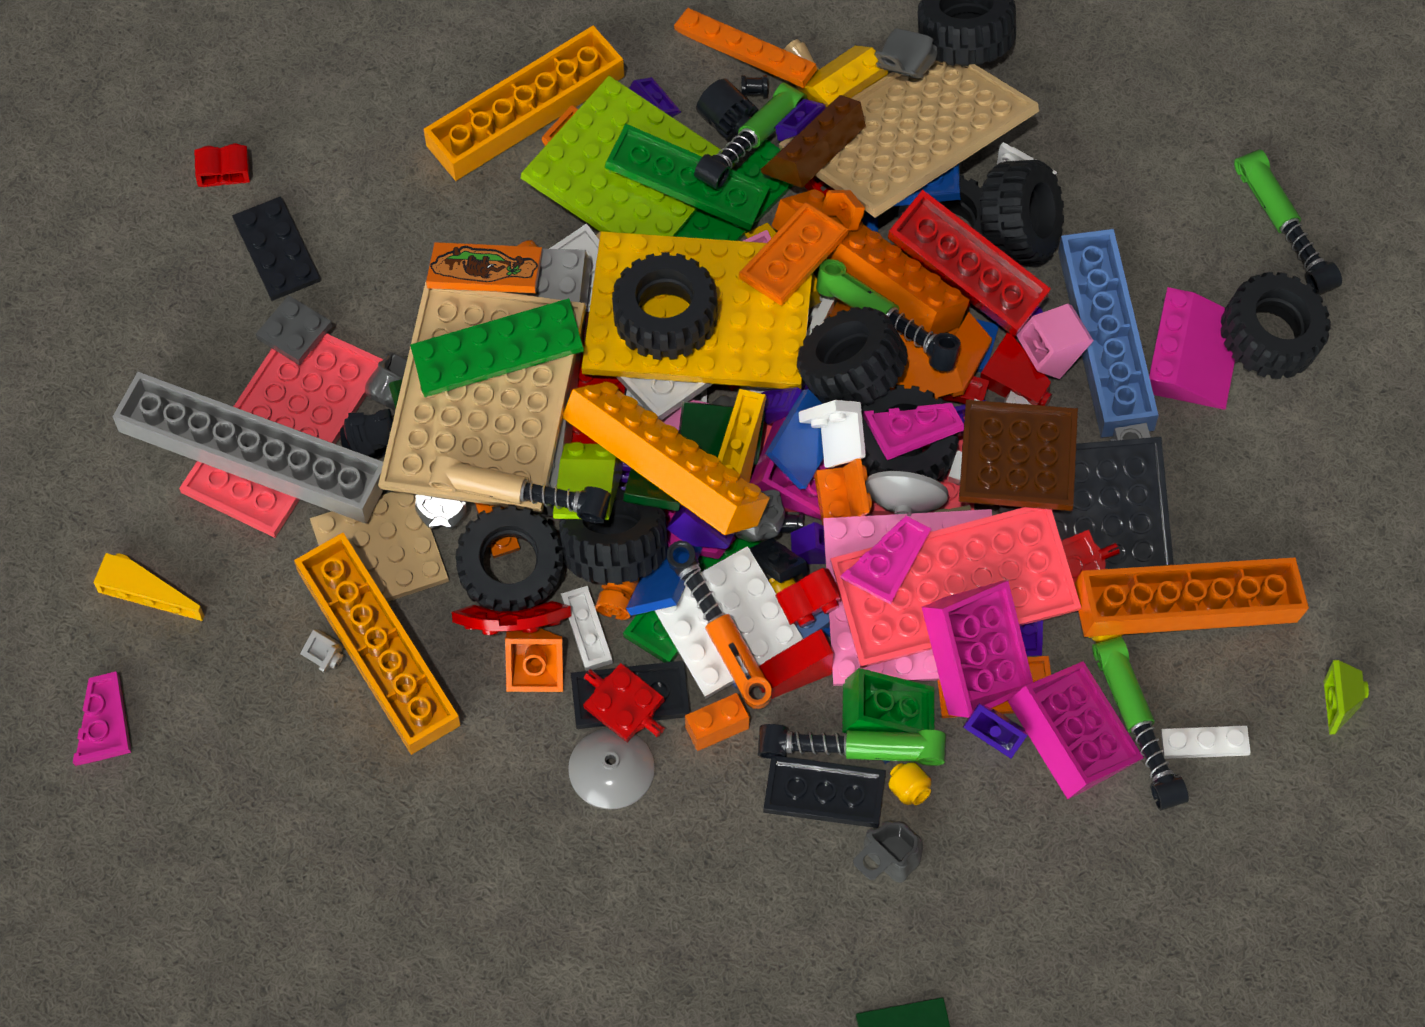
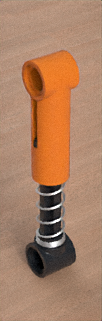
M686 541L674 542L667 550L669 566L677 576L681 577L680 579L685 581L684 586L689 587L691 591L690 597L695 598L698 603L697 608L701 609L704 614L703 619L708 621L705 630L740 690L745 703L753 709L766 707L772 697L770 683L763 675L730 614L722 613L718 606L720 602L715 601L712 595L713 591H710L705 583L707 580H704L700 574V563L696 558L692 545ZM684 551L689 554V559L685 563H677L674 560L675 554ZM735 657H740L751 677L749 680L746 678ZM760 686L766 693L762 699L756 700L749 695L750 690L753 687Z

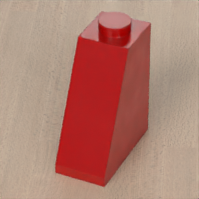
M1007 332L982 370L980 378L989 380L987 389L1004 398L1012 391L1024 397L1032 405L1047 406L1052 397V394L1049 393L1051 381L1044 373L1036 370L1023 347L1012 334Z
M822 629L812 633L759 666L766 680L770 683L772 689L771 699L832 675L833 651ZM758 686L761 693H764L765 690L762 687Z

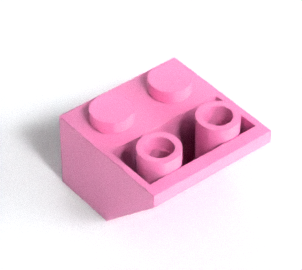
M1065 304L1032 316L1016 335L1036 370L1058 379L1067 372L1094 341L1070 304Z

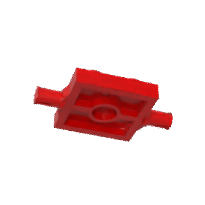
M1089 530L1061 541L1074 583L1082 571L1106 569L1105 559L1120 554L1119 549L1108 553V551L1118 547L1116 543L1100 549L1094 543Z
M622 663L604 679L592 669L588 671V674H585L584 679L596 688L594 693L583 704L584 709L620 738L628 742L636 732L647 728L656 737L663 733L665 728L653 720L655 711L665 701L664 697Z

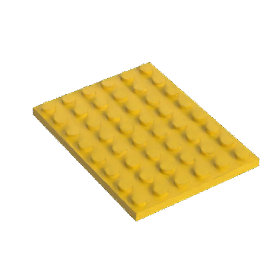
M601 231L582 361V374L779 389L798 387L801 389L802 377L798 372L797 357L799 348L803 346V340L807 336L813 273L781 306L739 279V272L766 243ZM661 252H670L672 256H676L678 253L685 255L687 260H690V258L699 262V268L703 266L708 270L710 277L714 279L716 285L718 320L717 325L714 327V333L710 339H705L704 346L698 350L696 348L692 349L693 353L685 357L681 354L677 356V359L669 360V357H662V360L653 359V355L642 356L638 354L637 348L631 350L625 344V340H622L617 333L612 304L614 284L618 278H621L620 273L626 267H632V262L639 258L642 261L646 259V255L653 253L654 256L662 255ZM664 294L649 299L642 305L641 309L654 317L669 318L682 313L690 304L681 297Z

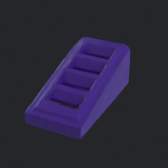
M795 387L762 392L761 394L766 395L764 422L772 424L786 417L802 390Z

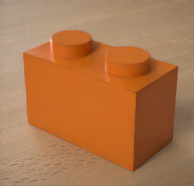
M735 693L685 715V728L696 750L699 751L749 729V716L738 694Z

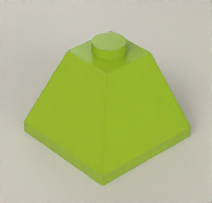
M1333 660L1323 681L1329 734H1336L1357 712L1369 694L1368 682L1363 681L1362 671L1340 660Z

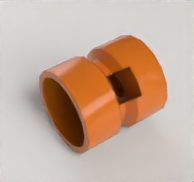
M638 578L637 581L631 583L630 581H625L620 585H614V583L602 585L603 591L599 593L595 606L596 611L607 617L614 615L616 616L615 619H629L631 615L626 607L640 579Z

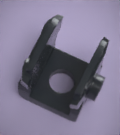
M383 409L370 415H364V412L348 413V418L344 420V427L340 429L342 447L371 458L385 457L393 423L391 410Z

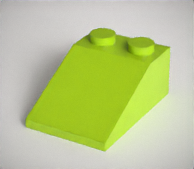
M565 443L560 458L557 489L566 491L570 489V492H575L578 490L582 491L587 486H592L608 491L611 494L605 520H609L623 472L622 461L599 444ZM554 505L553 519H581L577 516L576 512H571L565 507L557 509Z

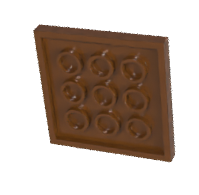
M966 400L959 502L1072 511L1074 503L1078 408Z

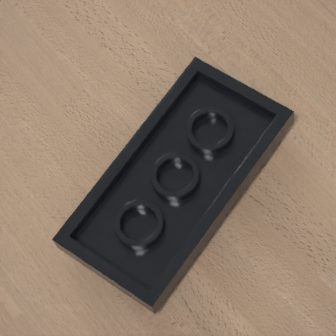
M281 196L232 215L271 301L321 282Z
M684 661L627 666L630 671L664 697L665 701L655 711L653 720L685 718V715L690 713ZM616 668L593 671L604 679ZM588 671L571 673L576 729L606 726L584 709L583 706L596 688L584 679Z
M771 755L763 813L878 828L886 770Z

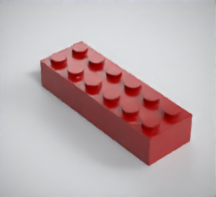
M923 189L889 230V240L912 258L919 261L929 271L940 276L941 280L949 286L958 289L963 296L970 300V303L1014 337L1050 293V287Z

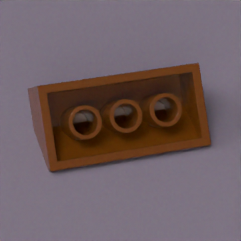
M839 95L761 168V173L802 188L866 127L861 102Z

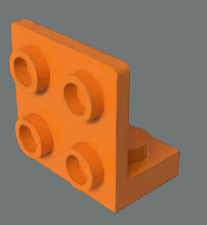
M854 459L843 468L816 470L814 478L822 525L823 518L862 517L870 512L872 500L870 493L866 492L865 486L867 470L862 465L861 459Z

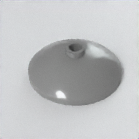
M903 471L878 472L867 477L865 482L866 492L870 493L871 499L884 509L895 514L911 516L912 513H928L940 508L948 500V490L943 484L930 477Z
M609 728L594 731L584 737L574 748L568 767L570 782L575 792L588 804L602 809H620L637 802L651 786L655 771L653 755L647 744L635 734L626 742ZM612 758L616 762L613 765H608L606 760Z

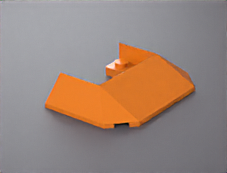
M838 299L829 316L833 317L842 310L849 311L851 307ZM968 312L960 327L944 332L955 335L961 342L956 366L951 371H939L929 364V356L923 351L922 346L916 347L913 340L907 341L904 334H900L906 345L908 357L902 377L897 378L898 383L896 385H904L905 389H911L912 385L920 387L919 391L922 392L929 390L935 393L934 398L938 400V397L951 394L953 397L962 395L990 347L992 338L972 314ZM895 386L893 388L890 387V391L895 390Z

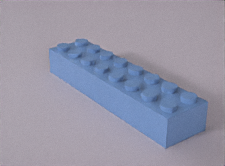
M1114 229L1061 236L1058 254L1069 302L1094 340L1082 353L1100 436L1101 438L1111 437L1115 428L1147 423L1149 431H1154L1159 415Z

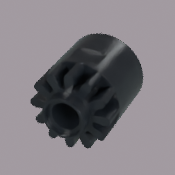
M725 78L712 83L702 93L696 105V111L730 142L735 136H738L740 127L759 110Z

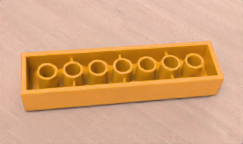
M593 25L424 128L426 146L452 178L457 181L556 120L571 105L577 107L585 102L608 76L617 81L624 78L623 58Z
M603 382L572 390L563 413V419L722 534L728 535L758 526L769 497L762 493L757 485L745 481L737 471L727 468L720 463L716 456L707 454L700 449L695 441L686 439L678 433L675 427L667 425L658 419L654 412L645 410L638 405L637 400L621 393L616 385L610 382Z
M344 532L295 559L297 572L411 755L460 727L458 714Z

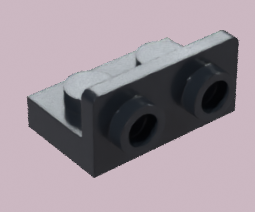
M773 538L749 548L762 571L779 583L787 581L792 577L794 581L799 582L807 576V562Z

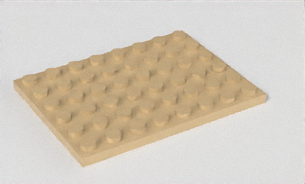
M935 60L933 65L923 75V78L920 79L891 72L851 98L861 102L866 127L815 176L835 190H851L863 204L865 211L877 217L1039 112L1038 103L975 64H970L969 66L955 64V66H952L944 61L941 63ZM795 136L780 142V150L783 147H785Z
M425 282L411 344L561 300L497 291L427 288ZM570 301L579 334H581L586 306L585 303ZM410 346L379 479V488L495 506L500 505L502 507H508V504L516 505L517 509H524L526 507L533 509V511L543 512L544 504L540 502L533 504L531 500H526L522 504L459 491L446 493L432 488L429 485V480L436 457L447 456L460 461L462 464L526 476L528 483L533 481V484L541 486L545 483V486L548 487L576 354L424 397Z

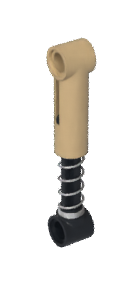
M447 456L436 457L429 480V485L432 488L446 493L459 491L517 504L531 500L533 504L540 502L546 507L549 505H555L557 509L565 507L571 512H576L577 516L582 520L596 524L604 523L611 494L608 491L598 487L587 486L582 491L570 492V489L568 491L557 489V486L555 488L546 487L545 483L543 486L533 484V481L528 483L526 476L462 464L460 461Z

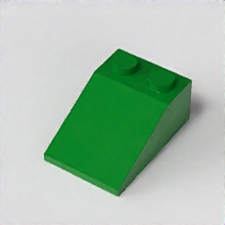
M858 668L845 679L843 684L842 733L847 734L848 730L908 733L934 730V687Z

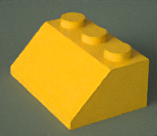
M854 46L816 71L804 88L797 85L796 88L805 93L808 100L823 103L827 107L839 95L852 98L887 76L888 71L877 67L878 59L874 55L876 50L873 47Z

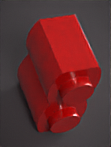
M233 143L222 148L208 145L194 150L195 177L198 187L250 182L247 146Z
M821 568L809 574L799 582L788 586L775 595L790 625H799L800 628L814 622V616L821 611L827 614L839 607L838 602L842 599L838 586L828 568Z

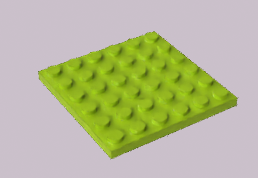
M608 76L522 171L520 178L600 232L675 237L699 208L604 168L625 123L702 157L705 154L716 155L721 149L611 76Z

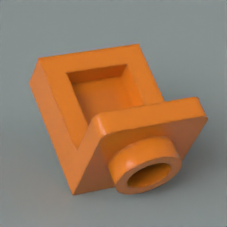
M829 190L821 212L827 216H837L848 230H857L863 218L865 207L851 190Z

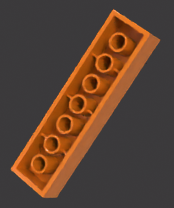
M813 189L780 199L771 226L779 231L805 202L821 211L825 200L824 194ZM829 216L838 223L843 225V223L838 219L837 216ZM860 221L857 230H848V235L825 259H834L842 262L847 268V273L899 306V314L904 313V317L907 319H914V323L918 326L923 325V329L927 332L933 331V334H939L960 327L970 300L963 296L958 289L942 281L940 276L931 273L921 266L919 261L911 259L904 254L898 246L892 245L883 239L881 234L869 229L862 221Z
M1296 557L1086 570L1080 573L1074 583L1081 609L1078 612L1084 637L1297 623L1309 609Z

